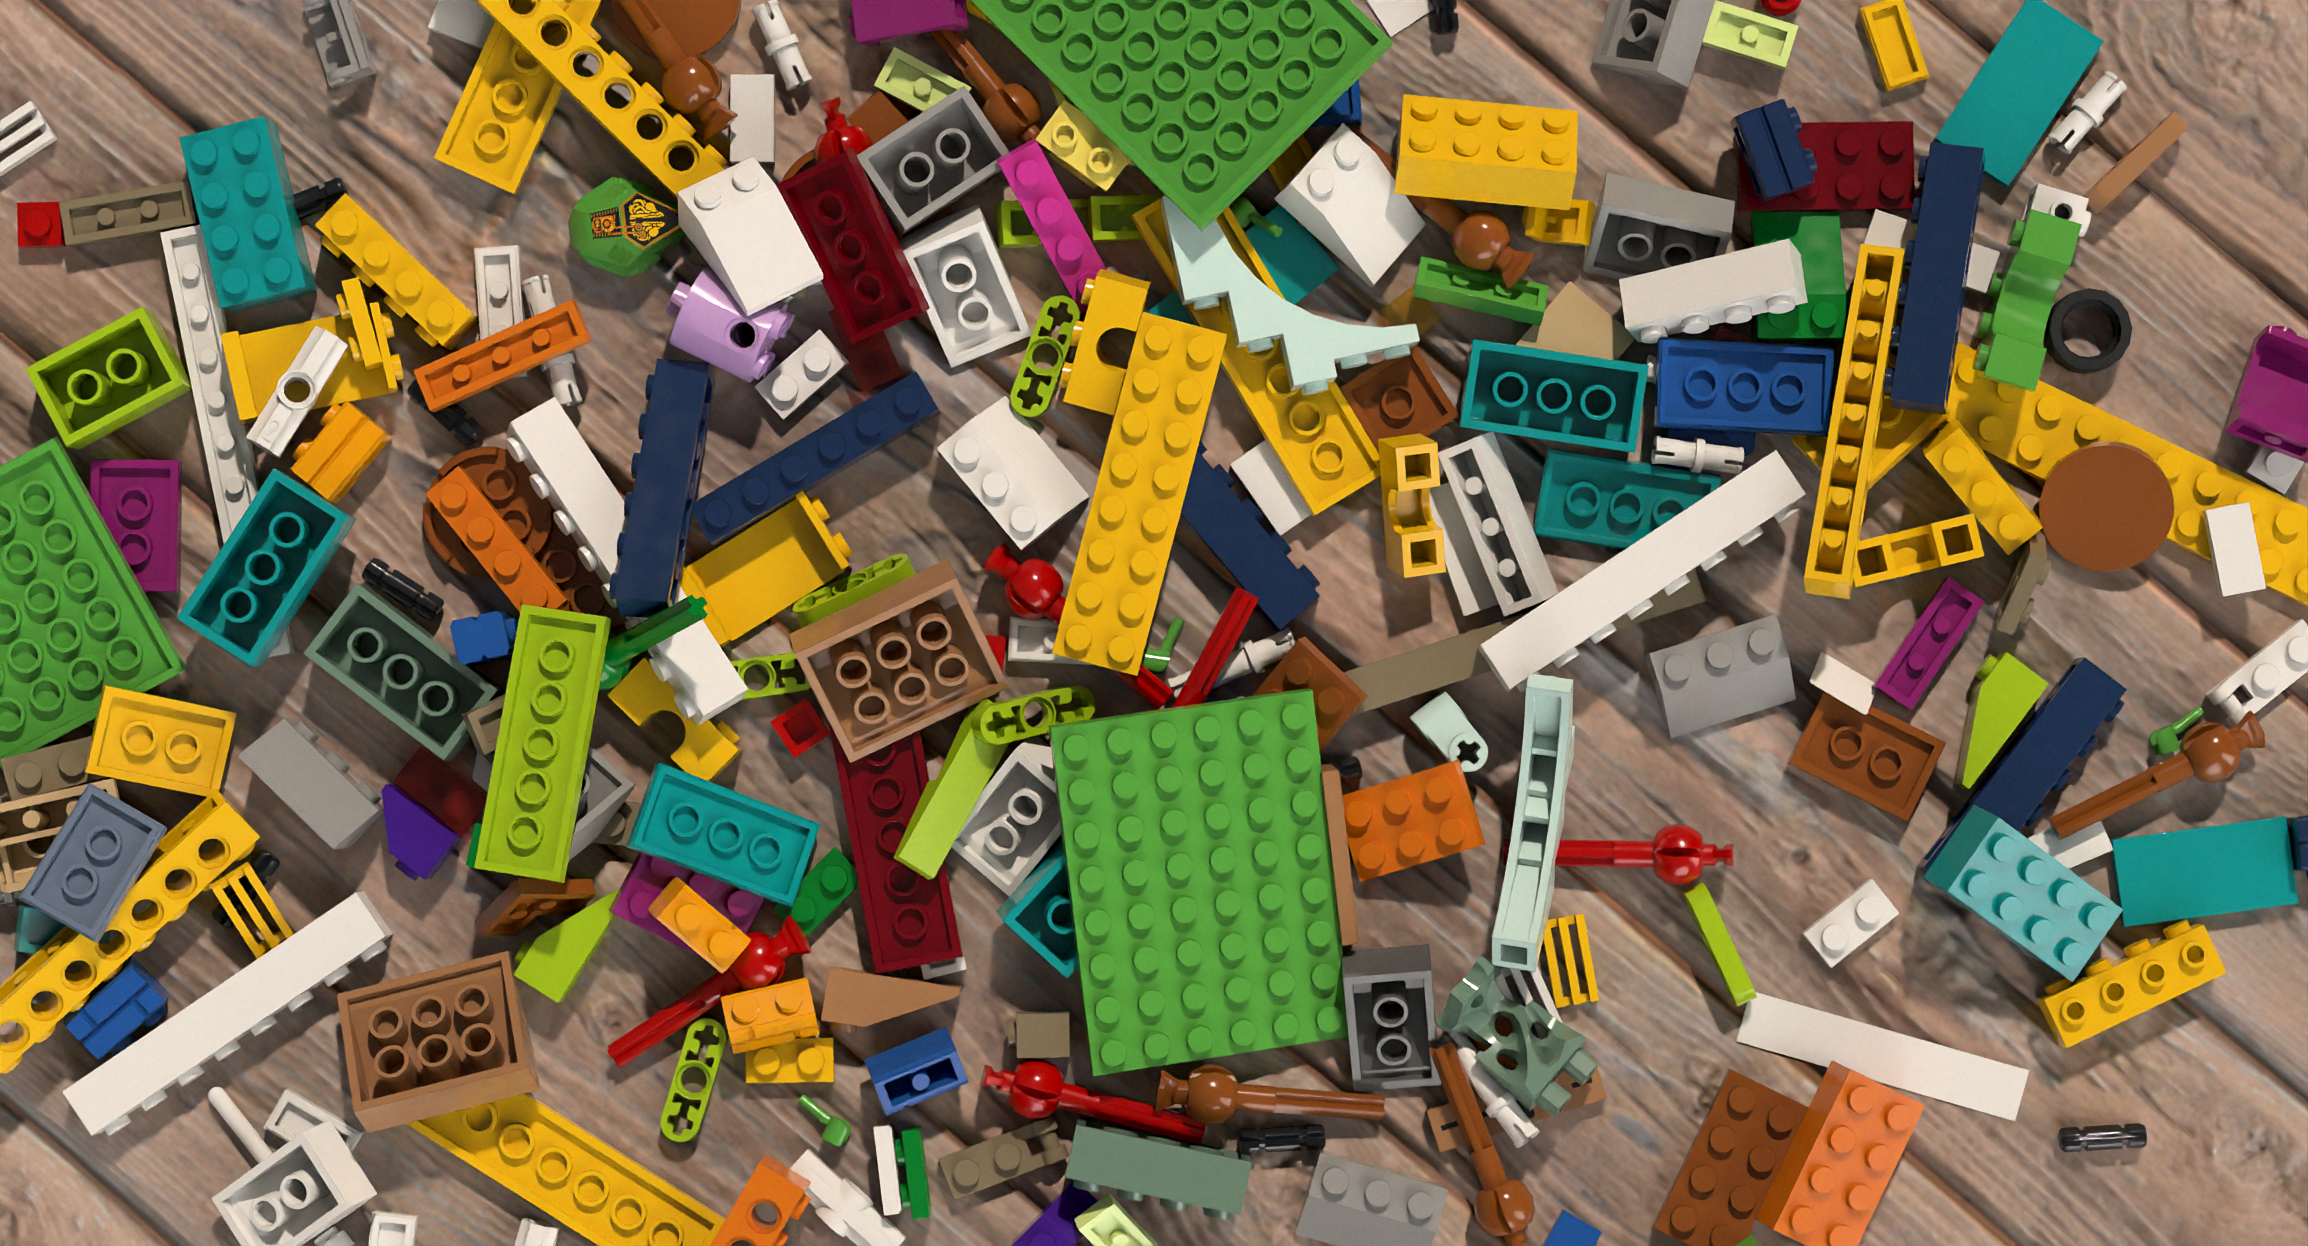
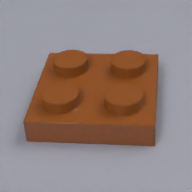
M1416 346L1410 347V355L1390 360L1384 359L1339 388L1378 453V439L1419 433L1428 437L1460 416Z
M1302 637L1296 641L1253 696L1306 688L1313 690L1321 754L1366 700L1368 695L1306 637Z

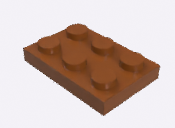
M1822 690L1787 763L1908 822L1946 742L1871 705L1867 715H1864Z

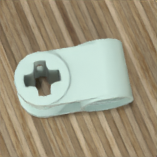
M1444 690L1440 691L1409 717L1420 733L1434 748H1437L1448 763L1458 760L1456 757L1461 751L1457 745L1462 741L1466 745L1475 743L1477 746L1473 753L1476 758L1474 763L1468 760L1460 762L1463 772L1476 771L1485 764L1488 757V747L1485 741L1468 722V718L1460 707Z

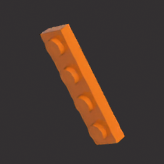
M571 299L415 369L413 372L429 410L436 412L593 342L577 302Z
M456 467L425 493L519 612L522 604L561 610L570 603L569 599L462 467Z

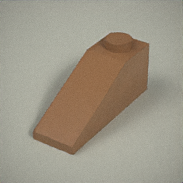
M831 966L828 970L821 1021L831 1022L830 1030L856 1033L857 1026L866 1027L959 997L962 985Z

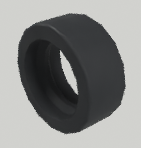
M2088 288L2072 292L2056 302L2050 310L2044 334L2046 349L2058 365L2070 372L2089 374L2104 370L2121 359L2130 345L2132 325L2129 313L2119 299L2106 291ZM2085 305L2097 307L2105 312L2111 320L2113 328L2112 341L2107 349L2099 355L2092 357L2078 356L2070 351L2064 343L2062 336L2063 321L2068 313L2077 307Z

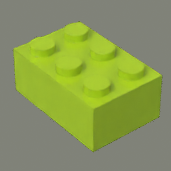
M143 306L25 368L65 446L76 450L88 446L192 390L190 378L155 312Z

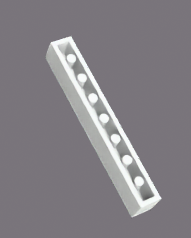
M553 397L511 421L506 433L508 439L505 440V443L514 460L518 463L523 461L532 474L529 476V480L537 495L541 499L548 498L556 511L553 513L556 524L566 536L569 534L573 536L580 547L577 549V553L581 562L589 572L596 571L604 583L601 586L602 592L608 603L615 609L618 606L615 599L610 598L609 589L612 573H619L621 559L617 557L618 536L620 532H626L628 519L624 516V500L556 397ZM679 587L677 602L687 597L681 587ZM625 616L628 620L625 625L628 630L648 618ZM703 620L647 649L652 656L649 661L654 673L662 682L666 680L669 682L676 693L674 701L679 711L687 719L692 717L697 726L740 701L748 690Z
M1775 450L1482 643L1478 649L1505 690L1508 692L1516 686L1520 693L1526 690L1529 673L1540 675L1538 671L1552 662L1557 669L1580 655L1575 647L1588 638L1595 645L1615 632L1617 629L1612 622L1626 613L1633 620L1654 606L1649 598L1664 589L1668 596L1690 582L1686 574L1697 566L1701 565L1704 571L1709 570L1727 558L1723 549L1735 541H1738L1741 547L1764 533L1760 525L1773 516L1780 523L1801 508L1796 501L1806 495V493L1778 451Z
M356 892L62 1092L91 1136L104 1130L108 1136H111L131 1122L127 1115L140 1106L145 1111H148L168 1097L164 1091L166 1088L177 1081L181 1086H184L203 1074L204 1070L200 1065L213 1056L219 1062L241 1048L237 1042L241 1037L250 1031L256 1037L277 1023V1020L274 1018L275 1014L287 1006L293 1012L314 998L310 991L322 982H325L330 987L351 973L347 968L350 963L359 957L364 962H367L387 948L383 941L393 934L365 892Z

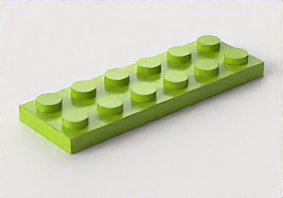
M521 605L474 868L565 883L609 636L610 618Z

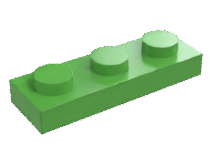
M1421 256L1412 296L1434 303H1444L1469 309L1477 313H1487L1509 318L1516 322H1526L1541 326L1549 285L1520 279L1509 290L1501 274L1474 270L1467 266Z

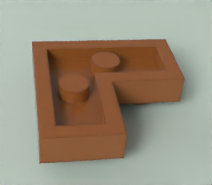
M566 875L565 883L524 876L515 878L510 882V886L500 896L492 900L489 906L474 920L478 936H516L537 915H575L596 895L592 879H573L569 875Z

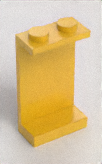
M378 302L369 303L370 308L368 312L383 361V367L369 371L365 370L363 360L354 362L347 337L355 335L351 318L342 320L341 314L239 335L238 331L220 334L241 425L256 422L276 390L279 379L287 372L315 325L334 334L348 344L349 347L318 395L315 406L310 411L331 407L335 404H344L346 401L354 402L397 393L396 381L404 380L399 354L390 355L387 338L395 337L389 311L381 313ZM295 381L286 387L284 394L288 400L299 403L309 397L310 389L305 383Z
M804 491L796 494L797 498L689 566L683 565L680 587L687 597L693 595L696 599L703 597L706 600L707 604L703 609L708 615L702 620L721 649L852 568L847 558L853 555V552L840 532L834 536L831 534L824 522L830 518V515L817 495L809 498Z

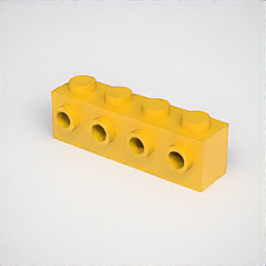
M346 193L315 224L324 233L319 241L338 258L345 253L356 264L351 271L369 288L376 282L387 293L383 301L401 318L406 313L412 316L419 323L414 331L431 347L434 348L440 343L447 349L452 350L479 321V317L357 201Z
M2188 920L2177 922L2163 930L2165 937L2149 943L2147 938L2139 940L2123 949L2125 952L2123 957L2112 962L2109 961L2108 957L2086 965L2084 967L2086 974L2076 978L2073 982L2061 977L2044 986L2046 993L2036 997V1000L2057 1044L2065 1048L2073 1046L2227 973L2205 926L2196 923L2189 925Z

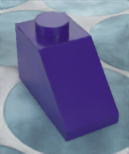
M386 784L381 793L389 853L398 859L395 867L415 881L419 876L424 880L431 879L463 836L397 785Z
M1073 1180L1013 1240L1012 1246H1075L1084 1235L1078 1230L1074 1219L1097 1203L1098 1200L1089 1191L1073 1187Z

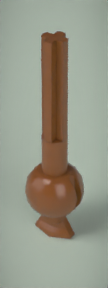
M617 0L666 70L661 80V90L666 102L679 113H697L701 119L704 140L710 139L728 128L738 114L721 106L716 100L722 89L721 77L717 68L703 56H687L648 0Z
M942 29L928 32L983 98L985 104L983 105L982 112L1002 142L1011 144L1022 141L1025 144L1032 139H1036L1041 132L1037 126L1043 115L1042 105L1034 92L1025 85L1018 83L1005 85L961 31L952 32ZM1038 143L1044 156L1047 158L1052 152Z
M1351 126L1350 130L1378 155L1395 180L1396 159ZM1406 195L1413 206L1453 235L1451 246L1454 255L1463 265L1474 270H1487L1495 266L1500 270L1506 287L1509 290L1526 274L1536 254L1515 251L1509 246L1511 235L1507 224L1500 216L1489 211H1473L1468 214L1449 199Z
M2251 710L2246 713L2237 726L2230 729L2218 722H2205L2195 725L2185 733L2180 743V753L2049 819L2050 826L2060 841L2191 776L2202 782L2210 783L2225 780L2236 771L2240 764V751L2246 748L2265 747V733Z
M1454 1041L1443 1042L1436 1047L1430 1048L1429 1052L1482 1185V1188L1476 1193L1474 1202L1476 1220L1482 1229L1490 1235L1504 1236L1509 1246H1530L1526 1241L1528 1237L1524 1228L1533 1220L1535 1211L1533 1195L1520 1180L1507 1178Z
M1214 1064L1202 1065L1193 1069L1187 1076V1080H1178L1166 1071L1161 1070L1156 1082V1111L1175 1104L1185 1105V1110L1190 1118L1206 1125L1224 1123L1233 1116L1235 1110L1381 1121L1384 1118L1385 1097L1383 1095L1238 1084L1231 1071Z

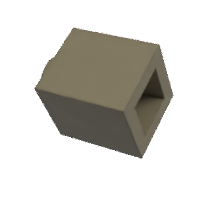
M1017 1011L1016 1021H1008V1048H1017V1058L1070 1057V1011Z

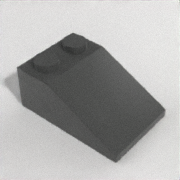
M1429 944L1342 951L1343 985L1354 1092L1441 1085L1440 1077L1429 1052L1430 1048L1438 1046Z

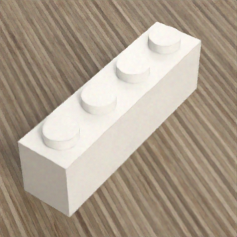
M1790 239L1619 279L1625 328L1637 342L1647 344L1657 343L1659 338H1667L1668 335L1680 332L1688 334L1701 333L1708 330L1710 325L1723 322L1731 324L1744 323L1749 321L1753 315L1765 312L1774 314L1786 313L1793 310L1795 305L1808 303L1801 254Z
M1491 431L1439 452L1438 456L1504 617L1559 593L1494 432Z

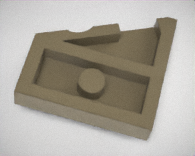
M2043 529L2026 541L2019 561L2014 560L2006 586L1995 612L1996 630L2013 635L2018 623H2026L2031 614L2034 599L2030 596L2036 584L2041 586L2044 584L2051 568V561L2047 560L2046 537Z

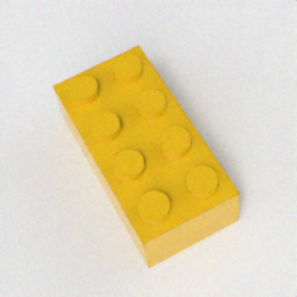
M1403 94L1397 138L1394 194L1570 210L1577 174L1578 111Z

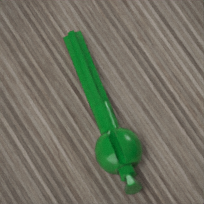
M690 595L619 635L609 631L599 690H607L617 686L630 671L631 658L706 618L708 614L703 609L707 604L706 600L703 597L696 599L693 595Z

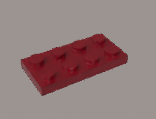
M1913 121L1802 123V132L1797 133L1802 148H1810L1814 155L1818 169L1817 173L1812 174L1814 182L1804 189L1761 204L1736 140L1738 213L1752 211L1912 210L1915 198Z
M853 148L776 184L823 272L822 284L852 345L930 309Z

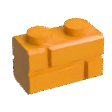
M348 401L342 407L335 404L326 412L320 421V424L324 426L323 430L314 440L308 437L297 447L292 455L296 462L290 468L324 498L335 504L340 502L393 437L358 407Z
M677 876L672 879L648 908V911L720 973L725 972L751 941L746 934Z
M807 977L721 997L733 1054L795 1041L796 1037L803 1039L820 1035Z

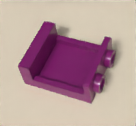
M851 0L852 12L849 14L850 31L853 37L856 38L857 43L869 47L879 46L880 41L942 29L952 32L970 29L966 0Z
M2268 325L2253 340L2225 432L2306 463L2308 462V340L2297 336V333L2288 327Z

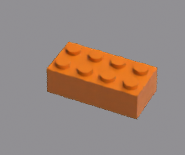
M1831 1060L1755 1219L1806 1246H1858L1925 1105Z

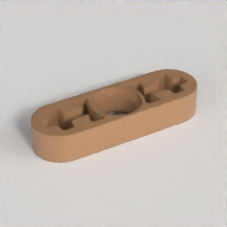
M2174 111L2171 112L2082 196L2089 198L2087 205L2096 214L2099 213L2172 145L2189 126Z

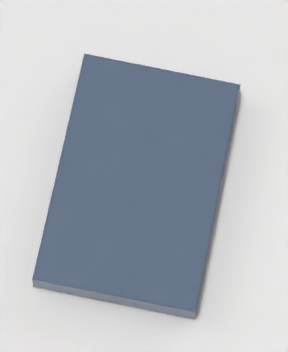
M89 783L23 889L19 899L98 943L168 827Z

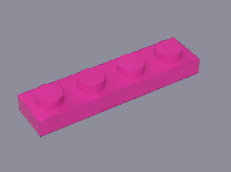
M1032 139L996 159L1072 300L1075 301L1080 313L1088 309V305L1081 304L1087 278L1095 280L1100 269H1107L1035 139Z

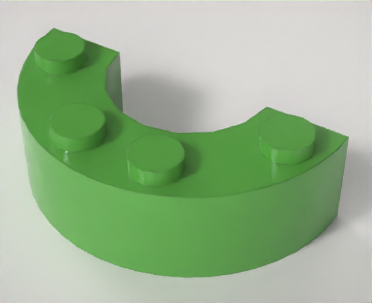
M2030 209L2023 221L2015 219L2007 241V245L2011 247L2001 272L1993 271L1986 291V296L1992 297L1988 313H1981L1975 329L1974 336L1981 338V343L1975 353L1972 369L1977 370L1980 377L2029 392L2036 390L2047 351L2044 348L2043 341L2048 317L2059 285L2071 265L2082 224Z

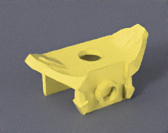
M1048 79L1058 109L1035 140L1052 152L1050 158L1079 180L1093 190L1100 187L1107 192L1125 166L1135 165L1080 110L1071 105L1069 99Z

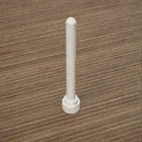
M213 1087L208 1093L209 1101L258 1164L273 1154L224 1089ZM336 1226L329 1227L315 1236L317 1239L314 1241L316 1246H353L355 1244L345 1230L339 1231Z

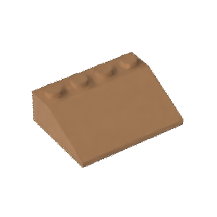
M949 559L789 634L795 656L850 763L1009 688Z
M509 951L337 994L353 1111L367 1133L540 1090L532 1041L516 976L513 975L515 972Z

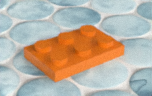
M1459 760L1342 795L1347 841L1360 882L1486 844Z

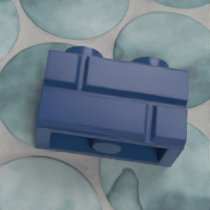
M494 611L480 614L478 618L471 616L453 620L450 629L457 661H460L463 665L479 666L495 662V660L512 658L519 619L516 620L510 613Z
M131 956L123 963L122 969L113 979L108 982L102 981L89 993L87 1002L79 1010L73 1013L68 1012L64 1017L63 1024L97 1060L103 1059L109 1052L114 1057L131 1044L134 1038L130 1034L141 1024L149 1028L165 1014L167 1009L163 1005L167 1003L168 993L137 959Z
M946 1027L864 1059L886 1116L904 1109L905 1105L912 1106L969 1083Z

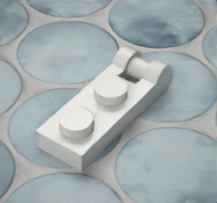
M2298 619L2207 692L2206 696L2214 706L2219 704L2228 716L2225 719L2231 727L2237 726L2248 711L2251 710L2255 714L2308 671L2307 623L2303 619ZM2239 686L2249 696L2242 704L2233 694Z

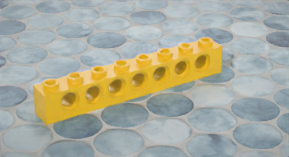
M474 0L677 201V192L725 170L723 167L728 163L726 159L710 144L703 149L691 137L696 132L692 125L679 113H676L672 118L660 106L664 98L648 82L640 86L628 75L633 70L630 64L615 50L608 55L597 44L601 36L584 19L577 24L565 12L570 7L565 0H535V7L527 14L514 12L510 7V0ZM558 23L566 29L567 38L562 44L551 46L544 42L541 34L544 27L548 24ZM588 54L597 59L599 69L596 74L591 77H582L575 72L573 63L580 55ZM612 86H623L629 91L631 100L627 106L616 109L607 104L605 93ZM654 117L659 120L662 125V133L659 137L653 140H646L638 134L636 126L642 118ZM675 148H686L692 153L694 163L691 168L686 171H677L671 167L668 155Z
M1860 243L1804 574L1805 593L1850 599L1884 397L1886 372L1891 355L1892 333L1894 325H1896L1899 289L1901 282H1903L1905 271V249Z
M217 789L161 839L106 931H118L117 937L112 942L106 944L95 943L65 926L0 985V1027L7 1022L18 1023L17 1028L12 1033L7 1035L0 1034V1074L12 1071L20 1063L22 1054L35 1042L41 1043L53 1033L56 1023L68 1012L73 1013L79 1010L87 1002L89 993L102 981L108 982L120 972L123 962L135 951L140 952L147 948L153 942L156 932L168 921L172 922L180 918L188 909L189 902L201 891L210 890L211 887L209 885L222 877V872L230 864L244 859L252 852L255 842L260 838L259 834L251 823ZM218 839L217 845L212 851L199 853V848L204 841ZM176 869L185 870L183 877L175 883L165 882L167 875L171 871ZM140 900H152L150 907L145 912L132 913L134 905ZM73 961H85L84 967L79 972L74 974L65 973L67 966ZM41 991L52 992L50 998L45 1003H31L37 993Z

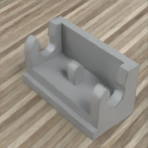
M303 0L304 4L302 5L327 75L329 87L334 88L376 74L377 71L353 0Z

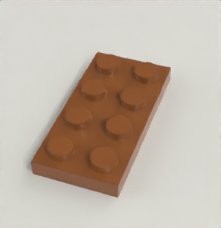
M1728 1069L1652 1227L1689 1246H1734L1748 1237L1755 1224V1218L1809 1107Z

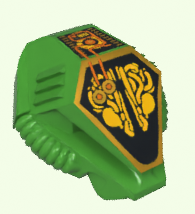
M611 177L585 194L573 208L568 222L570 243L577 255L586 263L622 278L629 277V275H639L648 271L649 268H652L661 260V254L666 247L679 244L686 235L679 226L678 205L655 197L652 188H648V185H644L643 182L633 180L632 178L628 180L627 177H624V179L622 177Z

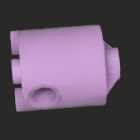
M708 265L701 271L692 287L683 282L676 286L665 312L676 318L669 341L672 346L749 383L754 378L757 380L760 377L765 378L769 373L776 358V354L770 351L775 340L786 336L793 322L794 314L787 312L788 305L779 300L747 316ZM745 323L750 324L755 330V340L752 345L745 342L742 337V328Z

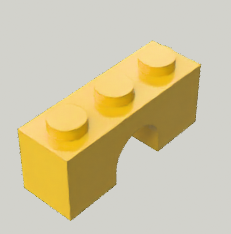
M1104 269L1098 271L1095 280L1087 278L1081 299V304L1088 305L1084 322L1076 320L1070 340V346L1077 347L1073 364L1065 362L1059 382V387L1066 389L1063 402L1114 416L1128 366L1113 362L1104 355L1100 347V336L1111 328L1137 331L1151 282Z
M1956 418L1921 444L1924 456L1969 510L1974 513V516L2007 555L2043 528L2036 513L2016 489L2003 479L1985 456L1981 447Z
M1420 433L1378 439L1387 568L1403 578L1446 572L1443 529L1436 525L1430 508V488L1440 486L1438 443Z
M1974 513L1859 541L1852 588L1983 557L1984 552Z
M643 658L607 696L638 726L644 727L652 717L662 711H671L677 714L685 725L686 733L682 745L670 758L686 773L712 782L742 751L736 744L741 737L722 719L717 724L709 719L697 726L692 717L685 718L674 701L676 693L667 680L662 682L654 673L650 665V659Z

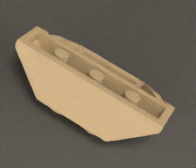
M115 778L91 783L120 800ZM88 784L0 803L1 891L12 893L25 888Z

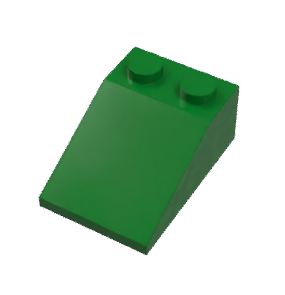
M1752 211L1751 248L1790 239L1801 254L1808 303L1795 305L1793 310L1786 313L1774 314L1765 312L1753 315L1751 318V343H1839L1844 340L1846 332V289L1839 212Z

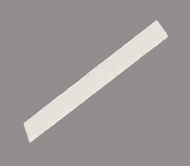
M1756 992L1757 998L1747 1002L1737 1042L1828 1067L1832 1060L1880 1083L2012 1121L2016 1120L2029 1070Z

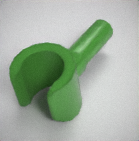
M1242 197L1229 206L1242 229L1252 222L1255 226L1275 237L1281 235L1282 228L1259 214L1247 198Z
M1175 616L1162 641L1161 650L1147 647L1143 665L1153 674L1159 675L1166 671L1173 644L1185 622L1183 619Z
M2197 706L2178 722L2153 731L2150 735V742L2155 755H2164L2180 749L2176 734L2183 732L2204 716V711Z
M804 1094L798 1100V1103L820 1122L827 1125L821 1138L833 1145L844 1146L851 1132L850 1124L844 1119L833 1116L827 1111L825 1112Z

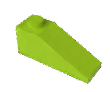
M2008 652L1998 653L1996 657L1989 654L1974 673L1979 679L1971 691L1954 783L1961 789L1971 788L2049 685Z
M620 888L538 936L534 943L527 939L514 958L513 962L519 966L513 975L557 1003L564 1001L617 918V915L612 914L609 908Z

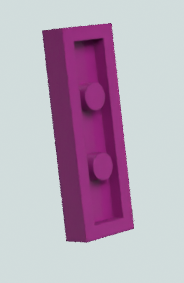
M1949 576L1945 577L1872 686L1907 710H1911L1985 601Z

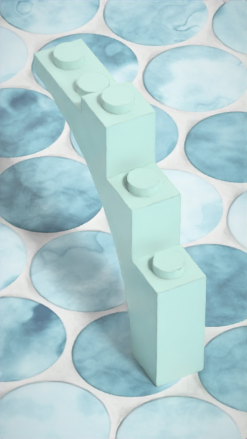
M1162 196L1160 202L1182 306L1193 303L1194 310L1212 308L1220 305L1219 298L1225 297L1236 348L1247 346L1249 353L1271 349L1274 347L1273 340L1279 339L1290 391L1301 388L1303 395L1326 391L1329 389L1327 383L1333 382L1337 378L1335 363L1341 362L1342 369H1348L1367 364V356L1384 353L1385 360L1410 355V347L1416 346L1420 341L1416 324L1390 327L1348 325L1313 315L1284 300L1257 279L1236 255L1216 219L1201 232L1166 196Z
M1530 673L1528 676L1516 806L1505 877L1492 935V965L1536 972L1554 894L1555 860L1564 825L1565 791L1574 757L1575 726L1572 725V679Z

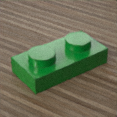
M834 847L801 880L792 907L777 904L773 910L784 921L789 915L792 916L808 937L859 886L856 866L837 847Z
M907 1127L901 1131L902 1139H895L898 1166L906 1165L908 1183H900L903 1210L911 1209L912 1220L930 1218L932 1208L922 1127Z

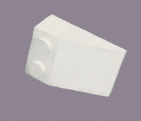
M1344 123L1326 138L1274 198L1370 287L1380 279L1426 225L1406 195L1394 194L1395 180L1378 155Z
M754 156L677 192L679 226L747 316L823 279V272L780 191Z
M979 204L915 229L898 238L903 253L930 306V309L926 310L951 368L1032 335Z
M1038 735L1027 738L1012 752L982 791L952 845V848L1009 897L1062 838L1051 747Z
M328 1120L297 1135L211 1199L241 1246H301L377 1195V1192L331 1120Z

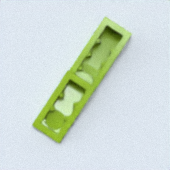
M1165 195L1090 196L1087 199L1068 200L1092 244L1145 241L1131 216ZM1018 200L1000 201L995 205L996 243L998 249L1043 246Z
M988 699L969 706L937 779L927 782L894 855V859L928 880L933 879L1009 745V743L1000 745L983 743L975 737L972 731L973 715L981 706L993 703ZM993 717V721L987 723V730L995 731L998 726L1013 724L1011 717Z

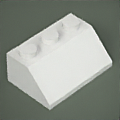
M1006 396L972 418L936 448L1022 552L1090 497L1026 419L1015 411L1011 401Z

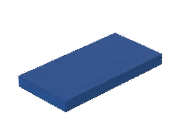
M1659 338L1657 341L1654 427L1828 437L1832 415L1834 347Z

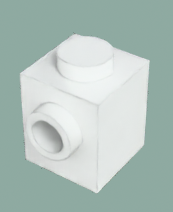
M2038 183L2029 190L2020 221H2023L2030 209L2082 224L2079 236L2084 237L2091 219V212L2086 211L2089 198Z

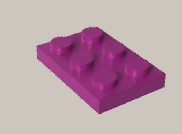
M91 459L90 496L144 592H180L182 461Z
M639 852L609 911L700 956L648 911L650 905L676 876L680 878L744 934L747 933L764 898Z

